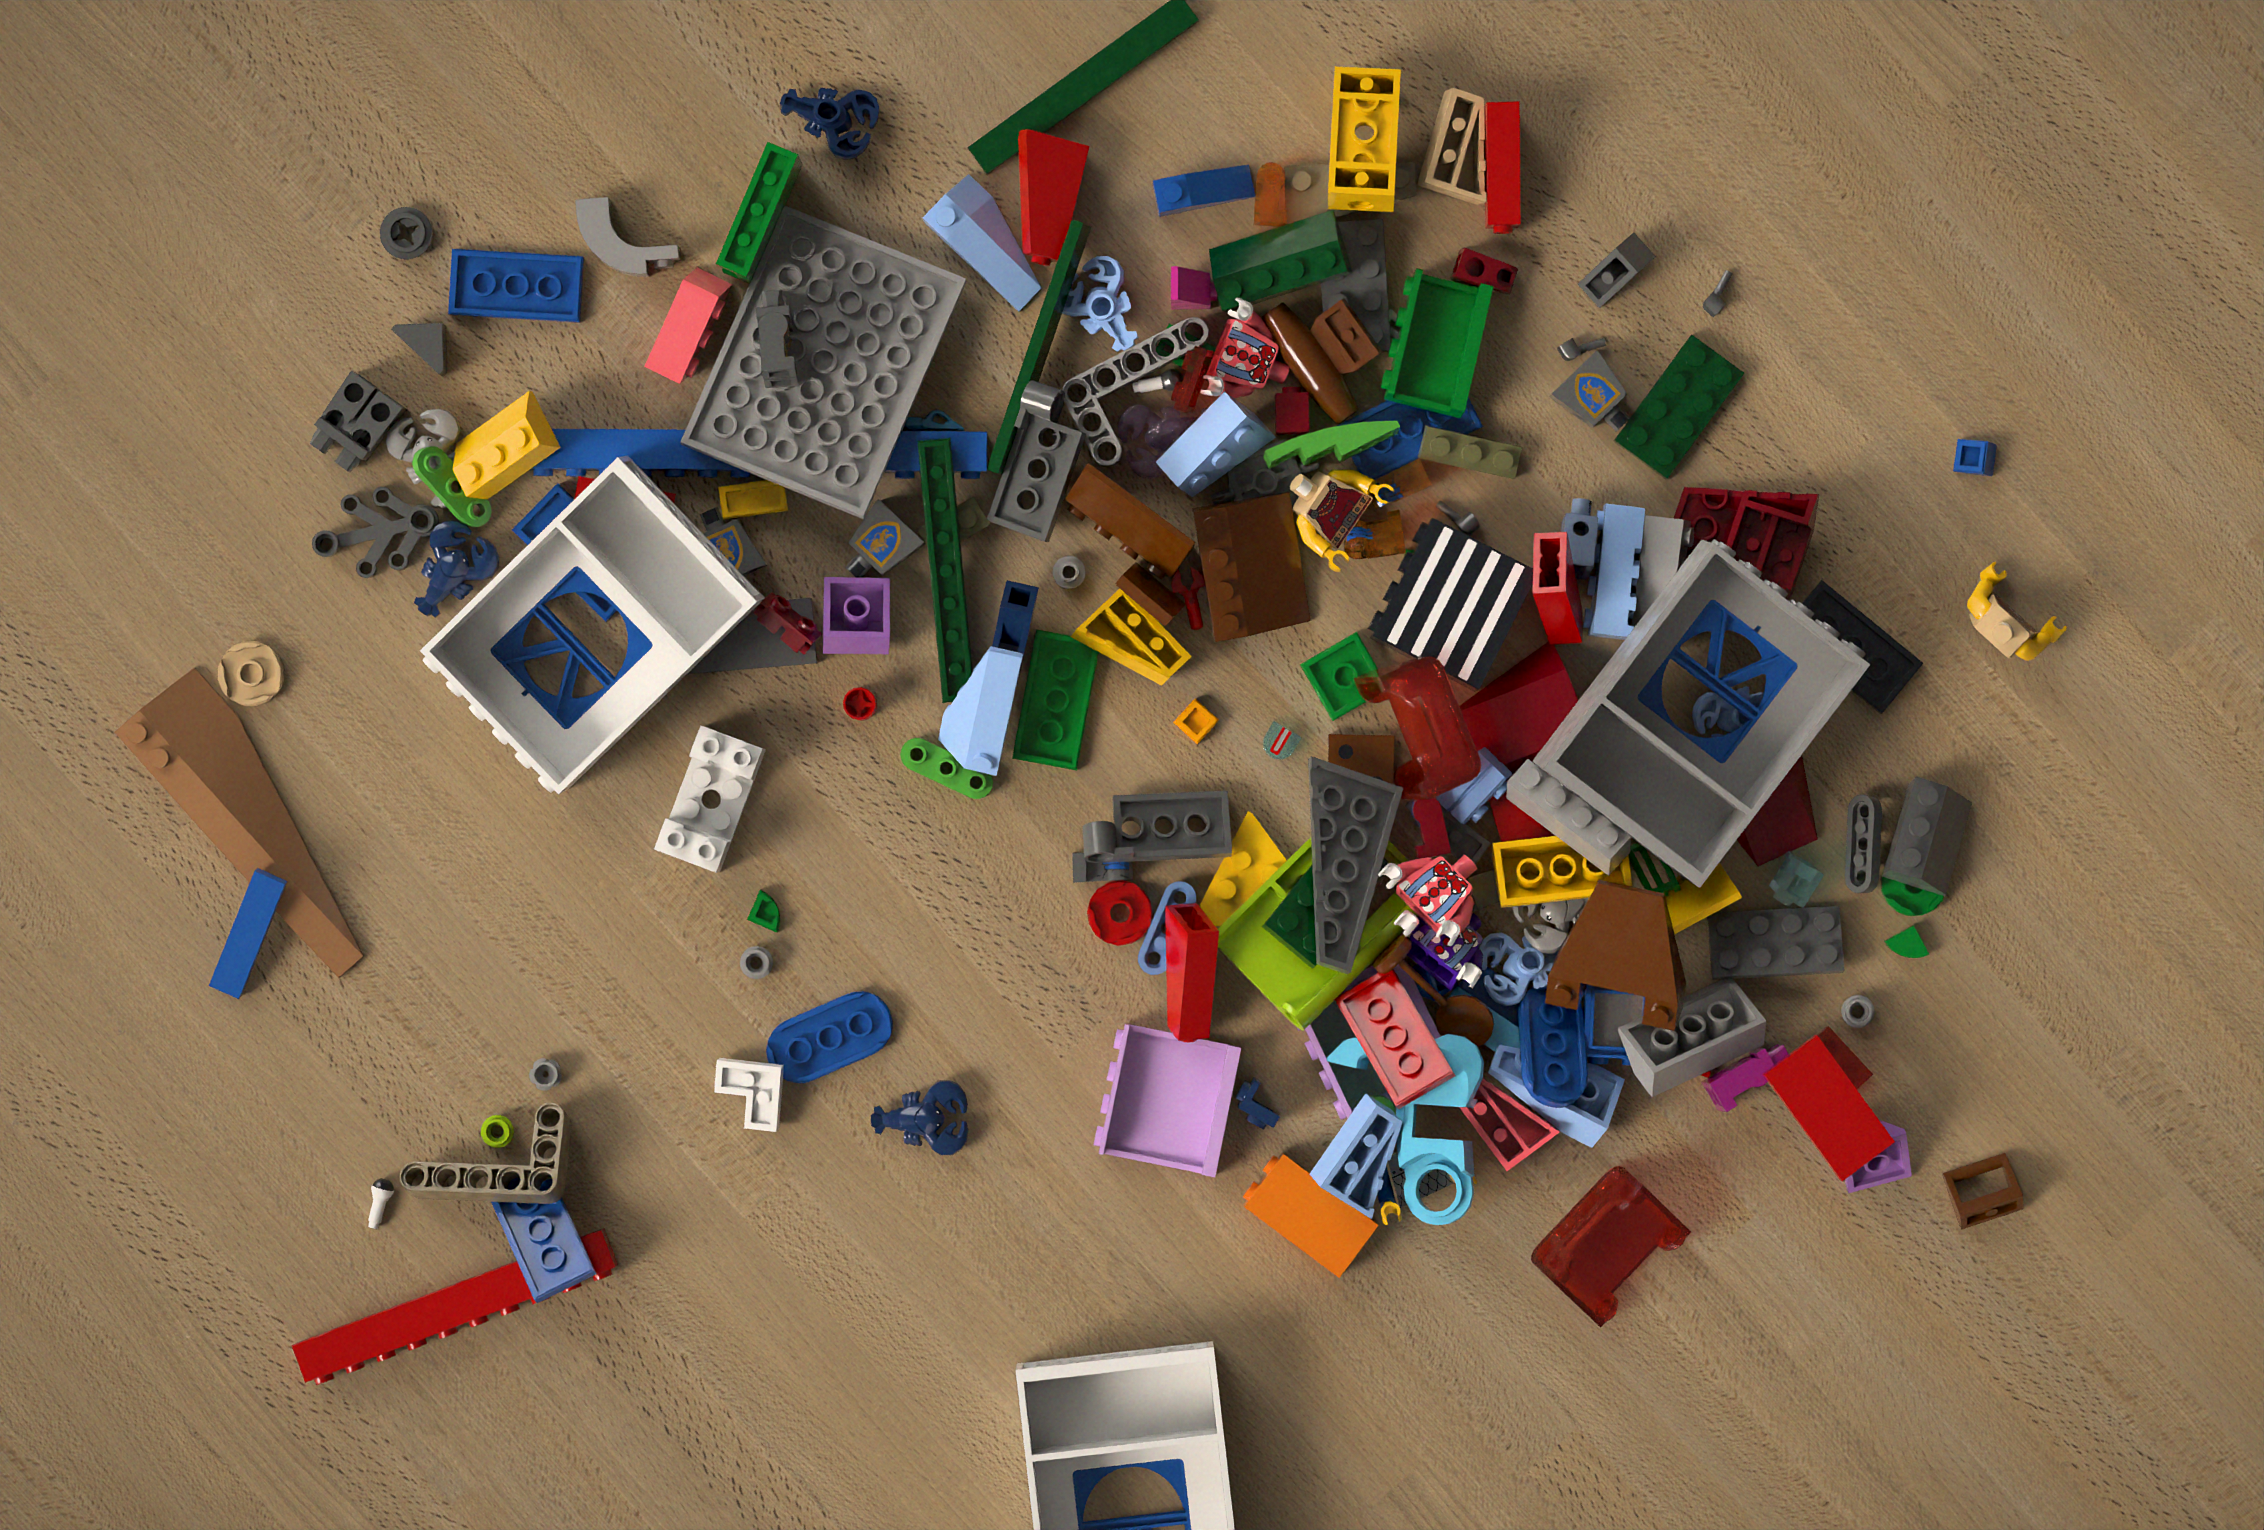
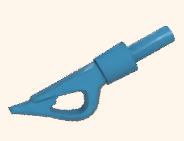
M937 409L930 411L925 418L908 417L904 425L907 431L955 429L964 431L961 425L951 419L946 413ZM936 415H939L948 422L940 424L934 422L933 419Z

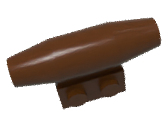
M1345 298L1315 318L1316 320L1311 330L1284 302L1262 316L1263 321L1272 334L1273 342L1279 346V354L1305 391L1309 392V396L1337 424H1340L1356 413L1359 408L1342 374L1357 371L1382 353V351Z

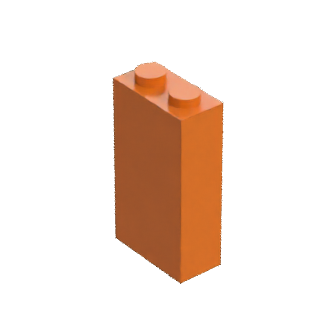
M1283 1152L1279 1158L1273 1155L1262 1169L1266 1173L1259 1184L1253 1181L1242 1196L1247 1200L1244 1203V1207L1340 1278L1379 1226L1378 1223L1321 1188L1311 1177L1310 1172Z

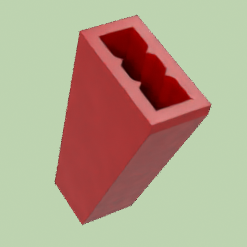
M1520 101L1486 102L1484 106L1485 140H1483L1484 161L1486 160L1484 180L1487 200L1485 203V229H1493V234L1513 233V228H1518L1521 224Z
M1030 129L1020 130L1018 147L1022 252L1025 255L1032 256L1031 262L1050 266L1051 262L1058 261L1072 221L1090 146Z
M1567 532L1534 533L1532 594L1550 644L1583 643V610Z
M1197 903L1166 905L1167 1026L1178 1041L1191 1043L1198 1039L1210 1037L1219 930Z

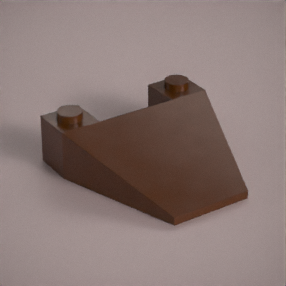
M1599 880L1556 956L1548 975L1545 1003L1578 1010L1586 990V984L1645 997L1642 1024L1675 1031L1683 1010L1686 979L1665 894Z

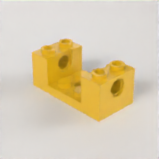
M1335 66L1328 209L1394 212L1401 69ZM1360 126H1368L1374 131V135L1368 140H1361L1357 138L1355 131Z

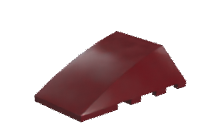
M1684 487L1674 519L1691 521L1690 528H1694L1693 545L1688 547L1686 559L1701 539L1712 542L1714 539L1719 543L1721 541L1736 552V555L1733 557L1736 561H1739V559L1745 563L1747 561L1761 571L1762 575L1759 578L1763 582L1766 579L1783 588L1788 593L1785 599L1789 601L1814 532L1819 494Z
M1547 642L1441 718L1461 769L1479 750L1485 747L1499 762H1502L1512 773H1515L1527 759L1531 762L1534 760L1576 705L1578 698L1554 644Z
M1802 755L1737 838V842L1757 867L1818 840Z

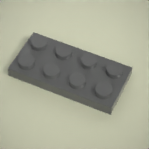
M1384 220L1338 222L1353 273L1321 283L1323 312L1345 298L1381 351H1389L1391 336Z
M1839 906L1715 912L1707 917L1712 980L1834 974L1845 971Z

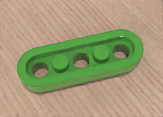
M435 446L419 449L412 461L413 469L419 478L461 523L467 527H479L486 524L492 513L490 502L487 499L465 496L452 470L453 461L442 449ZM431 457L436 460V467L434 469L429 465ZM453 481H456L458 484L457 492H453L451 489ZM474 505H478L480 508L478 516L473 513Z
M910 739L901 749V760L908 769L967 797L981 799L992 790L993 778L990 774L964 769L949 751L924 739ZM915 748H920L923 751V757L919 761H914L911 758V751ZM944 762H949L953 766V771L949 775L942 774L940 770ZM974 776H979L983 781L979 789H974L970 785V780Z

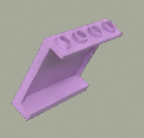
M1125 1023L1124 1030L1117 1029L1113 1048L1119 1049L1117 1062L1110 1061L1107 1081H1111L1113 1084L1111 1094H1104L1100 1111V1113L1106 1114L1104 1127L1097 1126L1094 1145L1100 1146L1099 1154H1108L1215 1177L1241 1047L1205 1039H1198L1195 1042L1187 1043L1178 1041L1171 1032Z

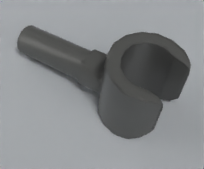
M1725 270L1717 287L1703 302L1704 310L1712 317L1726 305L1719 296L1723 293L1732 276L1730 271Z
M1573 338L1561 344L1557 350L1565 361H1571L1582 353H1586V351L1606 346L1604 338L1578 347Z
M1441 500L1437 503L1436 508L1450 517L1462 533L1469 535L1480 527L1478 520L1471 512L1461 518L1457 512Z

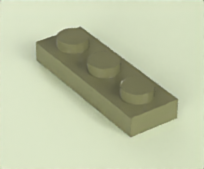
M1425 425L1418 457L1424 460L1515 479L1522 447Z

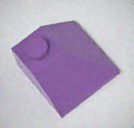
M1880 1120L1895 1143L1844 1180L1848 1193L1912 1176L1905 1129Z

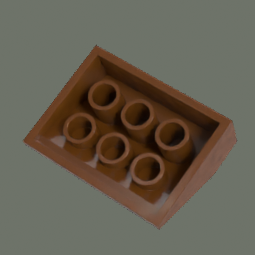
M1089 463L1085 466L1065 499L1070 504L1067 508L1070 513L1081 521L1087 517L1096 523L1093 529L1108 541L1112 536L1123 544L1120 550L1134 560L1138 556L1149 563L1146 569L1161 580L1165 575L1171 579L1195 547V542Z
M1290 492L1192 508L1215 642L1248 637L1311 621Z

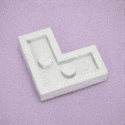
M719 1058L716 1064L714 1092L746 1096L744 1128L772 1132L779 1130L784 1065Z

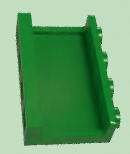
M767 142L716 262L717 266L723 268L724 274L748 284L751 283L803 164L798 154Z
M1416 268L1412 276L1407 275L1402 295L1408 297L1405 308L1399 307L1395 326L1400 327L1398 339L1392 338L1388 357L1393 358L1391 370L1385 369L1381 382V388L1386 389L1384 400L1461 418L1466 409L1494 286L1481 283L1477 288L1422 274L1423 269Z

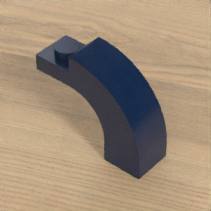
M1007 580L1000 604L992 647L1023 654L1019 671L1020 676L1039 587Z

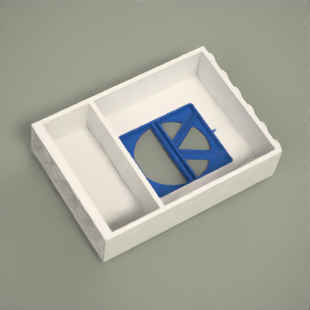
M627 455L617 457L434 636L420 652L425 656L423 662L436 674L440 671L448 679L446 682L447 687L457 697L463 695L471 703L469 706L470 711L479 720L483 721L486 719L494 727L492 730L494 736L502 744L506 745L509 743L517 751L515 754L517 760L527 769L532 767L540 775L538 781L551 793L555 790L560 794L569 789L756 608L764 599V596ZM586 592L606 599L620 613L627 629L628 648L624 663L615 677L545 605L547 602L563 594ZM534 615L558 638L557 640L529 647L523 646L525 631ZM569 650L558 695H552L541 689L532 680L524 663L527 660ZM580 663H582L604 687L591 695L573 698L572 691Z
M1213 1341L1017 1363L1016 1379L1034 1530H1152L1151 1528L1182 1524L1185 1525V1530H1235ZM1142 1467L1158 1473L1173 1486L1184 1509L1083 1522L1085 1505L1095 1485L1107 1474L1120 1468Z

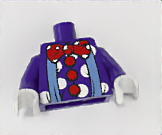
M1404 910L1395 920L1394 924L1404 929L1403 934L1405 937L1412 933L1410 936L1412 948L1407 956L1450 991L1460 979L1469 982V987L1474 988L1482 974L1483 953L1479 949L1483 938L1476 932L1481 927L1479 917L1472 913L1470 924L1458 935L1454 944L1449 946V936L1443 934L1440 937H1436V933L1419 916L1416 917L1412 912Z

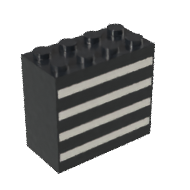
M1432 518L1428 524L1425 522L1420 524L1412 540L1417 543L1414 552L1407 551L1397 569L1402 572L1398 583L1395 581L1390 583L1382 599L1388 602L1384 611L1377 610L1368 626V629L1373 631L1370 639L1475 692L1480 689L1533 584V568Z

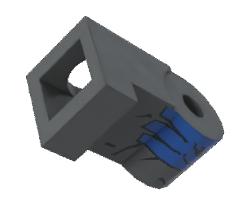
M1072 853L1073 883L1133 879V861L1092 863L1085 861L1084 853Z

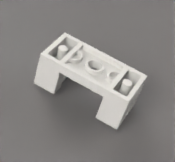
M700 725L689 757H692L670 817L669 819L665 818L654 850L710 871L720 872L766 749ZM708 790H716L721 796L720 805L715 809H708L703 804V795Z

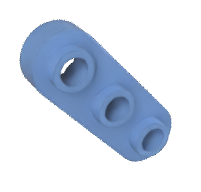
M1177 881L1170 884L1159 903L1138 954L1139 966L1147 974L1158 975L1166 971V934L1162 933L1160 929L1162 923L1165 922L1166 905H1178L1173 900L1174 894L1178 891H1182L1186 895V901L1183 904L1196 903L1195 890L1186 882ZM1151 952H1157L1161 956L1160 962L1156 965L1150 964L1148 961V955Z

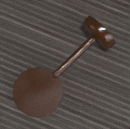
M1404 934L1395 939L1376 959L1373 968L1379 973L1386 974L1399 965L1440 1005L1435 1022L1437 1031L1441 1036L1446 1034L1463 1036L1478 1047L1485 1044L1491 1037L1494 1028L1493 1015L1487 1005L1478 998L1468 995H1456L1445 999L1404 960L1412 948L1411 939L1405 937Z

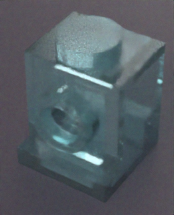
M1787 851L1785 861L1769 886L1775 891L1773 897L1789 907L1792 903H1795L1804 908L1824 874L1813 864Z

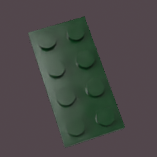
M1691 334L1616 436L1614 442L1664 479H1668L1744 375V372Z
M1384 859L1380 871L1388 864ZM1311 864L1261 927L1313 969L1317 965L1313 866ZM1386 875L1378 876L1374 892L1386 879Z

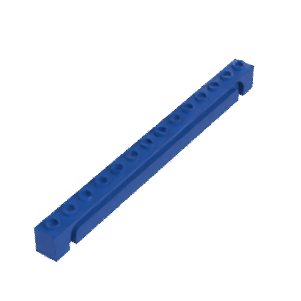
M552 429L561 448L530 469L533 470V476H553V470L566 471V476L584 477L586 476V471H599L600 475L617 457L628 455L648 477H652V471H665V477H685V471H698V477L704 478L717 477V472H731V477L750 478L749 472L681 445V439L685 430ZM902 431L884 473H895L896 479H914L915 473H920L917 441L951 437L954 473H961V479H980V473H987L988 434L987 432Z

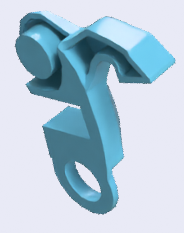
M1452 1034L1441 1036L1435 1039L1456 1076L1396 1110V1115L1402 1120L1396 1144L1399 1168L1404 1169L1406 1176L1404 1184L1405 1201L1412 1214L1422 1222L1432 1225L1451 1224L1459 1220L1471 1207L1474 1197L1472 1177L1475 1174L1472 1141L1415 1138L1417 1105L1474 1108L1478 1099H1474L1483 1079L1484 1060L1477 1045L1466 1037ZM1353 1037L1344 1040L1327 1057V1062L1367 1070L1369 1059L1358 1039ZM1440 1169L1452 1176L1456 1183L1457 1193L1450 1207L1437 1212L1430 1210L1424 1205L1420 1198L1419 1188L1422 1179L1427 1173Z

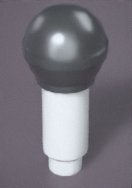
M1168 369L1161 376L1142 379L1133 383L1134 393H1144L1159 389L1174 392L1182 387L1183 377L1178 370Z

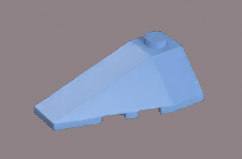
M969 174L950 189L923 217L924 223L1018 312L1042 289L994 198Z
M990 646L973 670L972 676L960 688L952 704L948 705L945 709L938 740L964 769L997 776L1017 686L1022 653Z
M1499 1045L1488 1071L1490 1075L1563 1134L1591 1148L1608 1129L1625 1079L1596 1064L1587 1063L1588 1083L1578 1100L1567 1107L1553 1108L1539 1103L1527 1091L1522 1079L1519 1048Z

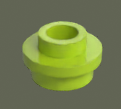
M493 1115L482 1124V1139L490 1147H504L511 1142L514 1136V1126L507 1117ZM495 1125H500L503 1128L504 1133L502 1137H495L492 1134V1128Z

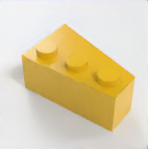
M1120 588L1070 636L1161 686L1192 657L1152 615Z

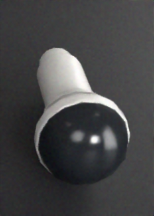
M383 1178L377 1179L371 1187L374 1199L368 1219V1227L378 1229L382 1221L386 1201L394 1193V1186L391 1181Z

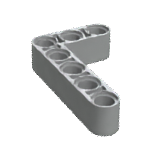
M1198 317L1187 318L1071 378L1064 384L1062 388L1065 393L1064 401L1079 430L1087 433L1084 440L1098 464L1103 467H1113L1120 462L1123 455L1122 446L1098 401L1182 358L1188 353L1201 348L1209 339L1208 326L1204 320ZM1198 324L1203 328L1204 333L1199 341H1189L1185 337V330L1188 326ZM1163 339H1169L1174 343V351L1167 357H1162L1156 353V345ZM1135 354L1141 355L1145 359V366L1138 372H1132L1127 368L1128 358ZM1106 369L1113 371L1116 375V380L1110 387L1100 386L1097 380L1099 373ZM1074 385H1082L1087 391L1085 399L1078 403L1071 401L1068 396L1070 388ZM1089 414H1097L1101 417L1102 423L1097 431L1090 432L1084 428V419ZM1105 443H1112L1117 449L1115 458L1110 461L1102 460L1098 454L1100 446Z

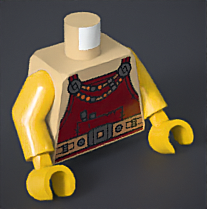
M1333 469L1327 475L1318 471L1311 480L1303 474L1297 475L1290 484V490L1299 496L1293 505V511L1298 515L1296 523L1303 542L1321 558H1328L1331 570L1340 572L1341 569L1333 563V558L1340 556L1347 563L1349 562L1348 555L1338 549L1373 498L1369 494H1375L1377 501L1387 504L1390 502L1380 499L1379 491L1382 488H1388L1395 492L1393 487L1388 484L1377 485L1374 479L1351 469Z
M1993 562L1980 573L1981 581H1979L1968 599L1967 608L1971 612L1969 614L1976 630L2007 658L2018 656L2025 661L2032 660L2050 642H2056L2066 631L2067 627L2064 626L2062 629L2055 627L2053 622L2057 617L2053 616L2038 633L1993 592V587L2007 576L2005 570L1998 575L1994 569L1996 562Z

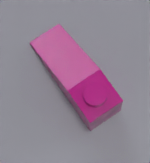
M1171 266V310L1210 309L1211 301H1217V292L1214 282L1210 281V273Z

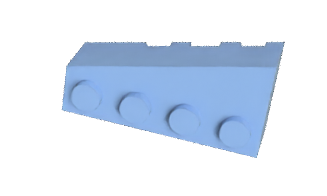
M1606 503L1603 505V511L1597 510L1596 517H1598L1597 530H1600L1599 543H1596L1595 576L1589 575L1587 595L1592 596L1591 609L1585 608L1583 628H1589L1588 636L1625 640L1634 629V626H1629L1630 619H1633L1636 609L1637 598L1636 594L1633 593V588L1637 586L1640 562L1637 560V555L1641 553L1645 508Z

